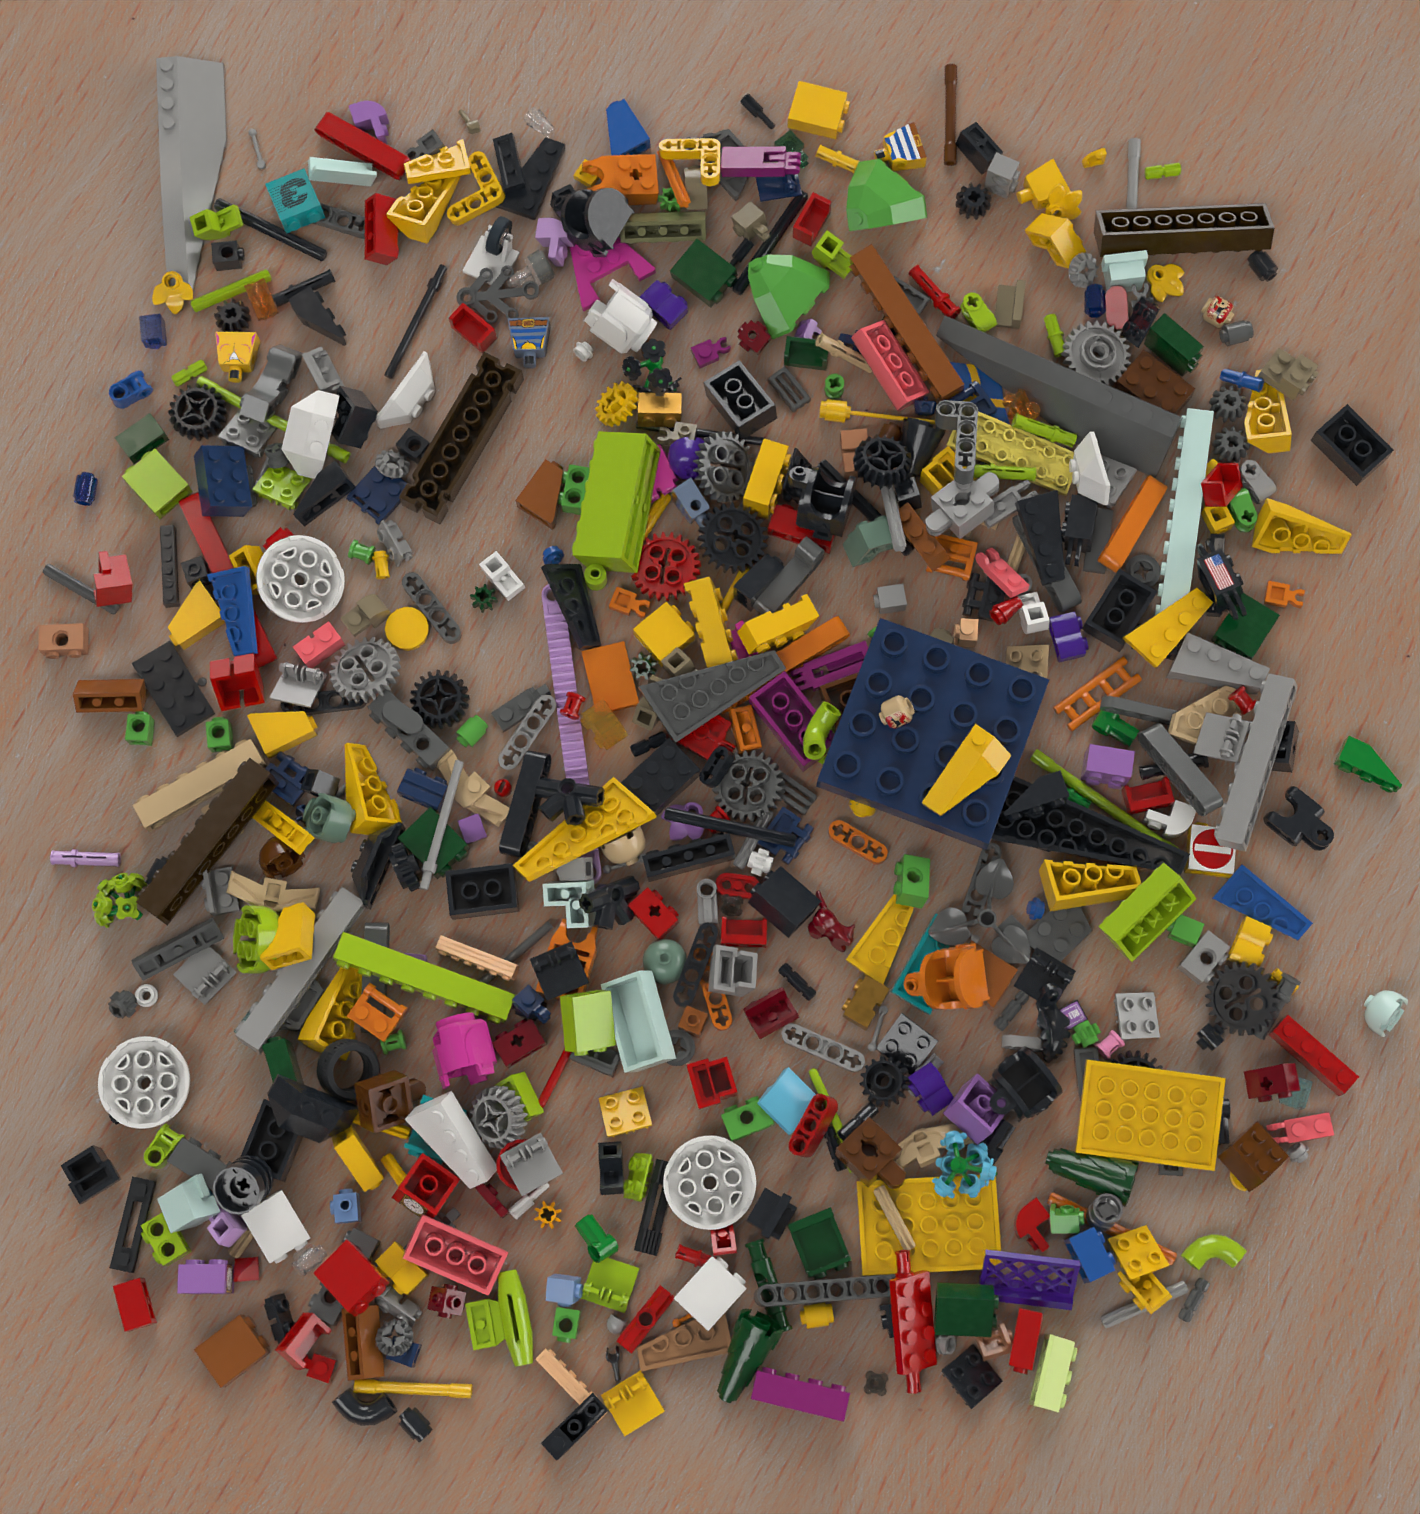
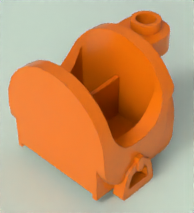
M965 943L927 954L921 963L920 972H913L905 977L904 988L906 992L911 996H923L926 1004L932 1009L982 1007L984 1005L983 1001L990 999L988 997L983 959L984 949H976L975 943Z

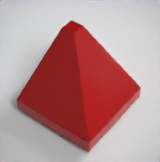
M259 1257L236 1258L234 1282L260 1280Z

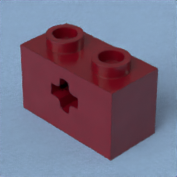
M527 1019L519 1021L514 1025V1030L509 1033L507 1031L501 1032L495 1037L496 1041L492 1042L507 1068L547 1045L532 1019L529 1021ZM516 1037L524 1038L521 1041L523 1044L521 1047H518V1045L513 1046Z
M1285 1063L1244 1071L1248 1098L1258 1099L1259 1103L1272 1101V1096L1278 1095V1099L1292 1097V1092L1301 1091L1295 1063Z

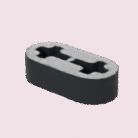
M722 746L716 748L700 772V781L709 788L718 786L733 763V753Z

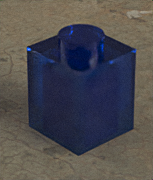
M162 315L139 316L141 341L144 346L149 349H159L161 346H167L166 325Z

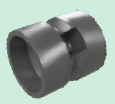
M1105 1193L1099 1195L1086 1211L1088 1224L1091 1227H1095L1096 1230H1109L1121 1218L1123 1213L1121 1201L1112 1194Z

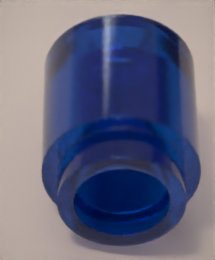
M1091 284L1086 287L1084 292V313L1091 318H1099L1106 312V291L1104 286Z
M82 472L81 475L76 476L73 492L76 504L83 506L92 505L98 485V479L94 477V474Z

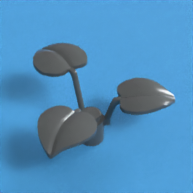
M997 859L984 866L978 873L975 881L977 892L981 895H988L987 909L980 911L977 919L965 922L966 917L961 910L946 908L936 916L928 933L936 941L954 946L964 943L969 938L970 932L967 926L979 923L984 928L992 927L999 935L992 942L993 954L1008 964H1027L1030 959V945L1024 931L1017 926L1009 925L1001 932L995 924L997 917L991 910L992 896L996 899L1006 898L1012 892L1014 886L1012 874L1005 861Z

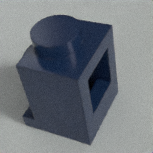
M393 1336V1338H392V1340H391L392 1343H393V1345H394V1343H395V1341H396V1338H397L398 1336ZM412 1342L411 1347L403 1355H386L385 1359L413 1368L415 1367L422 1344Z

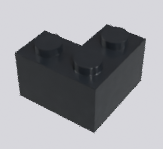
M339 386L336 395H339L336 409L339 416L331 434L339 444L361 449L363 443L368 438V432L372 423L376 420L378 411L362 391Z

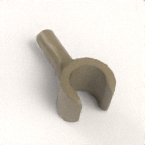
M460 109L458 113L464 119L469 133L481 132L478 120L470 121V118L463 109Z

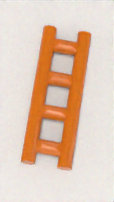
M1124 656L1053 707L1057 714L1064 711L1072 720L1067 724L1071 732L1101 711V700L1096 703L1088 693L1099 685L1106 696L1120 697L1142 681L1139 674L1136 673L1131 677L1124 669V666L1128 664ZM1116 672L1124 683L1114 690L1106 679ZM1082 698L1089 709L1078 715L1071 705Z

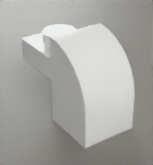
M1034 592L1018 596L1023 603L1022 608L1018 610L1023 632L1030 634L1048 630L1049 617L1044 602L1039 600L1038 593Z
M1175 800L1171 806L1169 816L1148 809L1143 822L1147 823L1149 828L1155 830L1164 829L1162 838L1173 839L1181 836L1190 827L1196 811L1191 805Z

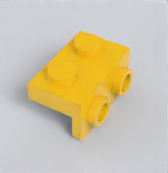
M1121 1271L1117 1273L1121 1279L1119 1285L1127 1294L1129 1292L1133 1293L1135 1298L1132 1300L1141 1311L1145 1308L1151 1315L1172 1298L1171 1294L1152 1272L1141 1276V1280L1136 1283H1132L1131 1280L1129 1281L1127 1274L1124 1275Z

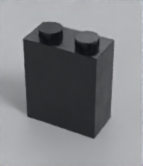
M780 866L775 872L772 870L768 872L763 879L764 883L762 885L758 882L750 891L752 896L748 903L789 938L815 912L822 901Z

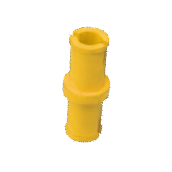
M821 144L815 156L832 163V166L835 168L839 166L852 173L855 172L859 160L843 155L842 151L838 150L836 152Z

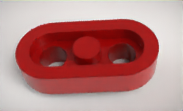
M722 873L717 877L715 884L717 892L722 896L750 899L752 894L744 888L746 885L754 887L759 881L753 876ZM724 882H729L731 884V887L725 889L723 888L722 884Z

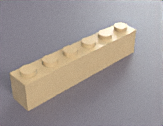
M251 739L241 740L235 745V748L218 753L214 760L200 763L196 766V770L191 773H183L176 778L175 782L158 787L157 792L152 795L140 797L137 803L132 806L145 829L151 832L224 791L225 783L235 777L240 764L244 761L247 762L249 758L263 768L266 767L267 764L255 743Z

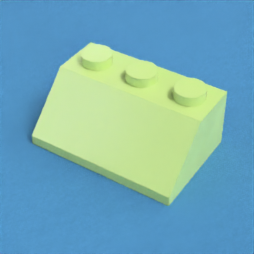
M1045 1334L1029 1405L1059 1412L1060 1408H1064L1067 1395L1063 1394L1065 1384H1070L1072 1376L1069 1366L1071 1361H1075L1077 1355L1074 1341Z

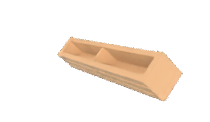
M442 935L435 947L438 954L446 957L448 955L451 956L452 960L464 961L465 965H474L480 971L487 970L493 976L500 975L506 981H514L520 969L517 964Z
M545 1348L536 1358V1361L580 1405L593 1392L589 1393L586 1389L587 1385L582 1380L579 1382L575 1378L577 1375L572 1370L568 1371L565 1368L566 1364L561 1359L557 1360L555 1357L556 1353L551 1348L549 1350ZM608 1411L596 1423H598L608 1413Z

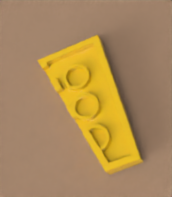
M1195 588L1122 639L1156 668L1213 604V601L1201 590Z
M893 894L846 958V961L865 975L884 984L914 907L896 904V895Z

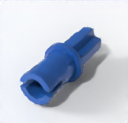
M1226 368L1222 370L1220 375L1222 381L1235 384L1238 388L1244 387L1261 392L1264 385V379L1250 376L1245 371L1240 373Z

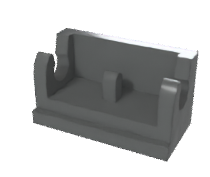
M609 1048L603 1052L589 1050L587 1055L575 1056L574 1052L570 1055L572 1061L612 1078L621 1060L619 1052Z

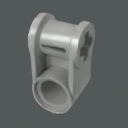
M1247 460L1241 465L1239 469L1243 488H1247L1253 502L1259 504L1276 492L1277 489L1274 482L1265 474L1256 461Z

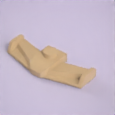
M452 749L437 764V768L447 781V784H449L455 760H458ZM462 768L455 800L463 808L479 814L480 817L499 827L506 821L509 807L486 794L491 787L476 772L468 777Z
M231 871L226 893L252 905L271 908L277 913L281 912L285 907L302 902L311 910H316L321 888L286 890L287 881L265 877L264 883L261 885Z
M954 1123L916 1130L898 1144L902 1148V1152L895 1162L904 1169L917 1159L920 1167H925L934 1163L937 1158H942L939 1149H944L946 1146H942L940 1141L946 1137V1133L950 1131L964 1132ZM967 1136L964 1139V1145L973 1143V1141Z

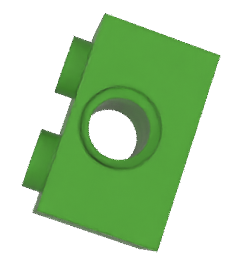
M904 854L900 862H896L894 874L897 875V881L893 888V894L896 895V904L922 909L929 898L930 859Z
M758 1096L746 1100V1105L738 1108L737 1105H733L724 1109L725 1113L721 1117L732 1142L774 1126L773 1119L757 1104L760 1100ZM750 1112L754 1117L753 1121L750 1124L742 1123L740 1120L742 1113Z

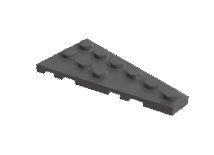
M773 650L638 686V688L676 743L784 671L786 667Z

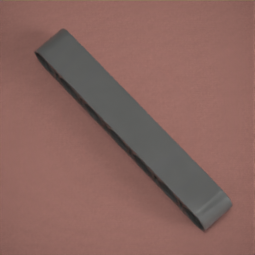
M895 1274L767 1284L756 1289L754 1300L760 1307H776L890 1297L889 1280L894 1279ZM879 1280L886 1284L884 1293L878 1292L876 1288V1283ZM855 1282H859L863 1286L861 1295H857L853 1290ZM832 1284H836L840 1288L838 1297H834L830 1292ZM809 1286H813L817 1289V1296L815 1299H812L807 1295V1289ZM786 1288H791L794 1291L792 1301L784 1297V1290ZM763 1289L771 1293V1300L768 1303L762 1301L760 1297Z

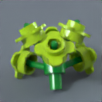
M120 873L109 881L104 879L97 887L99 892L92 903L96 923L101 927L109 928L110 923L114 922V915L121 920L125 917L139 920L143 913L137 909L138 903L136 901L138 898L134 895L135 891H141L143 886H147L145 878L137 873H130L129 875L128 873ZM115 891L117 893H124L125 898L120 897ZM110 896L116 899V905H112Z

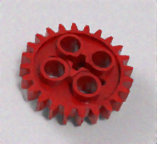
M662 532L661 538H658L654 533V540L651 541L649 538H645L647 544L642 546L638 571L631 575L632 580L636 581V588L642 587V594L648 592L649 599L656 595L657 600L660 602L662 596H665L666 601L669 602L670 596L673 595L675 600H678V593L686 596L684 583L697 580L695 576L701 574L700 570L697 569L701 567V562L698 561L700 558L699 553H694L696 551L695 546H689V539L683 541L681 534L675 539L673 532L670 533L669 537H666L665 533ZM668 549H671V551H670V553H669V556H668V559H667V556H666L667 550H668ZM655 552H662L660 557H652ZM677 555L683 556L681 561L673 560ZM667 559L669 566H666L664 574L662 567H665ZM651 572L658 573L655 578L647 577ZM663 574H664V578H665V579H664V583H663V584H660L661 581H662ZM671 576H679V579L677 581H669V578Z

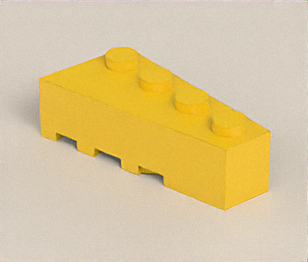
M710 577L684 583L685 590L692 598L689 605L694 618H697L695 626L699 638L703 641L701 642V648L707 668L739 660L736 649L732 650L730 642L734 641L731 629H727L725 621H728L726 609H721L720 601L723 600L720 587L716 588Z
M1044 859L1038 870L1050 911L1125 900L1142 884L1137 867L1109 864L1107 866H1098L1095 863L1073 864L1071 861L1060 863Z

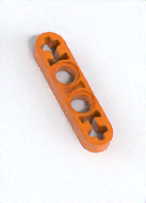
M699 948L694 951L693 956L696 960L701 961L702 959L696 956L699 955V950H703L705 953L706 951ZM710 966L706 967L705 972L710 971ZM702 978L700 984L712 1024L717 1030L725 1031L732 1025V1015L726 995L721 994L722 1001L718 1005L712 1004L709 1001V996L714 992L708 991L709 983H706ZM725 1005L726 1009H721L724 1017H728L729 1020L726 1021L725 1026H722L721 1023H716L719 1015L717 1011L712 1013V1009H719Z

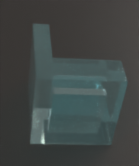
M1298 1077L1301 1091L1292 1092V1097L1279 1099V1103L1302 1110L1306 1107L1313 1082Z

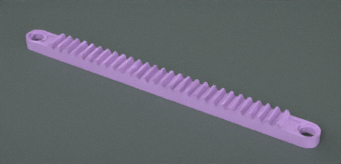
M548 584L542 590V602L566 778H572L576 783L590 785L580 710L578 720H573L560 714V710L564 708L567 700L566 693H577L568 624L557 601H551L547 598V593L551 591ZM598 848L578 857H592L593 868L597 871L596 876L593 878L594 884L600 880L602 874Z

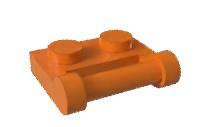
M943 534L935 536L947 552L950 561L966 564L965 569L943 564L935 572L961 577L962 580L968 581L978 543ZM927 565L926 572L932 573V570Z
M370 982L347 1017L385 1043L408 1008L403 1004L399 1005L378 991L376 986ZM369 998H374L393 1011L395 1014L392 1019L367 1003Z

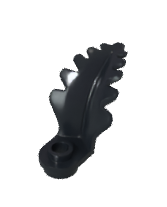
M1055 983L1044 985L1040 989V997L1035 1003L1038 1009L1036 1023L1038 1027L1043 1028L1040 1038L1045 1040L1042 1048L1044 1050L1043 1059L1046 1063L1057 1059L1056 1055L1063 1053L1061 1048L1068 1046V1043L1063 1039L1070 1038L1071 1036L1070 1032L1065 1029L1066 1026L1070 1025V1020L1058 1009L1056 1004L1062 995V989Z

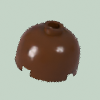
M271 837L259 851V864L267 878L276 879L275 876L278 875L284 878L301 868L303 865L302 859L306 856L304 852L299 855L279 838Z

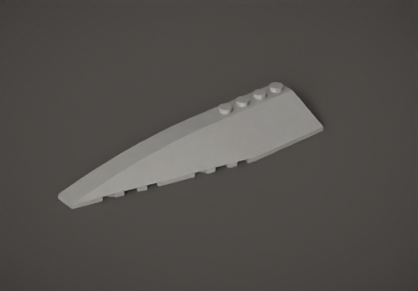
M179 56L156 58L166 271L179 273L183 278V282L188 283L194 290L197 266L200 263V253L205 240L194 236L189 217L205 209L212 210L215 197L214 191L218 183V173L223 161L222 155L227 143L224 64ZM173 278L170 280V285L174 286L176 280Z

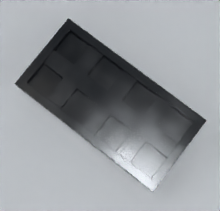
M170 640L132 663L140 678L145 680L146 688L177 737L215 715V712Z

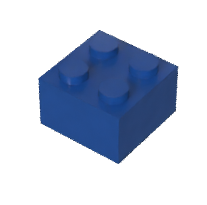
M1095 1227L1086 1229L1063 1240L1072 1259L1080 1261L1079 1274L1084 1283H1090L1115 1271L1113 1265H1116V1261L1110 1251L1106 1252L1103 1243H1105L1104 1236L1100 1230L1096 1231Z

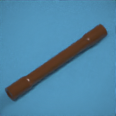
M955 64L945 65L944 165L946 166L957 164V65Z

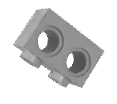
M996 153L987 170L984 188L1007 199L1010 192L1014 193L1017 188L1018 179L1021 174L1018 171L1020 162Z

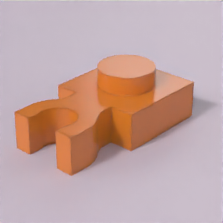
M1268 581L1263 604L1286 608L1287 603H1290L1296 608H1302L1303 602L1297 601L1295 596L1303 597L1305 590L1297 589L1291 591L1289 584Z
M616 587L609 604V609L628 616L633 611L638 617L645 619L646 613L641 612L639 608L641 606L649 608L651 603L647 600H636V593Z

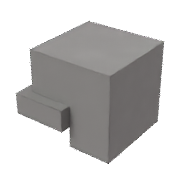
M715 945L710 960L708 991L743 997L756 989L758 953L741 950L737 953L738 948Z

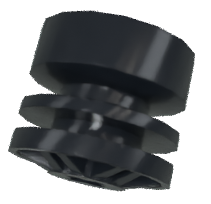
M246 1155L237 1158L222 1170L213 1182V1194L216 1202L222 1209L231 1214L240 1215L249 1212L270 1194L274 1178L271 1168L264 1160L257 1156Z

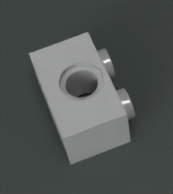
M1208 930L1177 969L1198 985L1203 981L1208 983L1215 974L1213 968L1218 963L1221 966L1229 955L1226 952L1230 947ZM1207 954L1211 960L1210 964H1203L1200 960V955Z

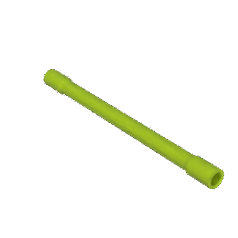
M203 376L198 378L196 383L200 385V388L204 384L208 385V390L214 387L216 389L215 393H221L222 400L241 409L240 400L242 397L220 387L217 383ZM274 414L266 421L286 432L288 421ZM328 444L327 455L345 464L350 458L351 453L335 444Z
M1036 749L1029 759L1050 773L1061 771L1065 784L1075 789V791L1092 801V803L1122 824L1178 848L1056 764L1053 759L1040 750Z

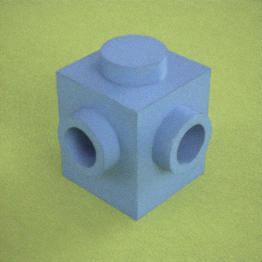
M353 1189L339 1190V1194L333 1195V1201H330L331 1215L335 1216V1223L344 1224L362 1221L360 1195L356 1192L353 1193Z
M553 1274L547 1277L545 1301L557 1302V1305L560 1307H571V1304L576 1303L582 1297L583 1284H581V1277Z

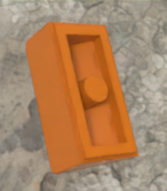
M752 705L730 709L728 714L732 723L738 754H743L745 750L750 752L762 748Z

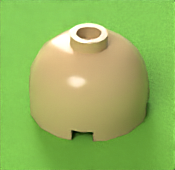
M639 826L601 845L600 848L606 858L612 863L632 865L639 861L638 856L644 851V833Z

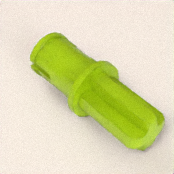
M1049 314L1044 317L1048 332L1047 339L1051 342L1054 357H1061L1063 351L1066 350L1062 347L1064 344V332L1060 330L1056 315Z

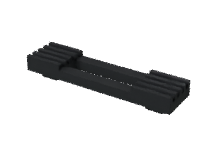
M656 1159L634 1247L635 1251L654 1256L658 1254L662 1237L660 1232L668 1204L663 1184L668 1161ZM659 1184L663 1186L652 1230H649Z
M132 1176L110 1269L134 1273L140 1251L141 1232H143L140 1225L146 1222L157 1181ZM134 1201L142 1202L131 1248L123 1247Z

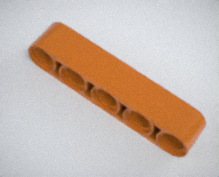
M1151 475L1146 477L1097 560L1099 563L1117 573L1127 559L1168 486Z

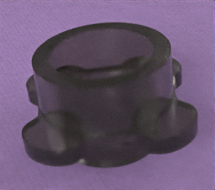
M724 894L721 898L723 901L721 912L729 917L742 915L741 905L744 902L743 898Z
M871 1370L866 1372L865 1377L867 1381L863 1388L866 1394L878 1393L879 1396H884L887 1392L885 1386L888 1375L884 1372L877 1374ZM874 1381L878 1382L877 1386L874 1385Z

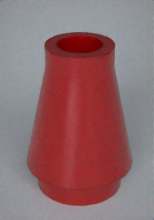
M1014 596L1009 600L992 606L989 614L997 625L1006 624L1022 608L1023 603L1018 596Z

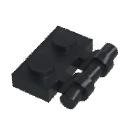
M972 573L970 580L967 581L966 588L968 591L966 599H963L962 607L964 609L962 615L971 617L972 609L979 610L978 619L994 622L989 611L992 610V606L1004 602L1006 593L988 576L984 583L979 582L980 574ZM977 591H983L981 601L975 600Z

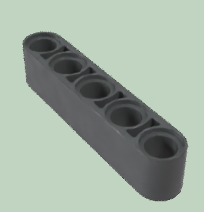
M1018 514L1012 518L1013 525L1036 568ZM1065 564V579L1045 585L1056 609L1060 613L1082 602L1081 595Z
M1155 723L1138 733V741L1142 748L1200 816H1206L1223 806V798L1218 790L1160 723Z
M365 923L364 939L389 948V923ZM372 974L371 977L362 975V993L371 982L378 991L387 996L388 984L380 982V977ZM370 997L367 1003L386 1015L387 1007ZM360 1026L361 1033H370Z

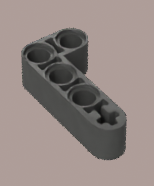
M945 400L939 402L936 406L935 424L940 429L956 430L954 479L959 484H969L974 478L978 407L972 402Z
M805 537L795 549L793 558L759 596L753 608L760 614L768 611L774 613L783 608L782 605L791 599L822 562L824 550L811 539Z

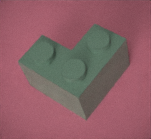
M886 515L876 518L873 522L862 521L855 526L856 529L848 534V538L842 544L852 567L869 563L880 552L894 549Z

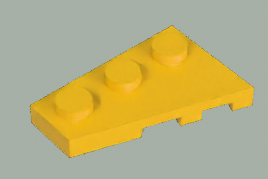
M463 139L457 141V145L451 148H447V146L440 148L439 153L431 156L426 154L404 163L408 184L471 174Z

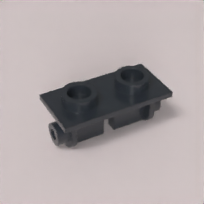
M285 1293L270 1296V1298L265 1299L264 1304L268 1320L270 1321L275 1318L277 1320V1323L270 1326L274 1340L278 1342V1345L295 1324Z

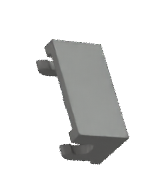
M318 347L302 354L320 391L333 394L338 391L339 386H344L326 350Z

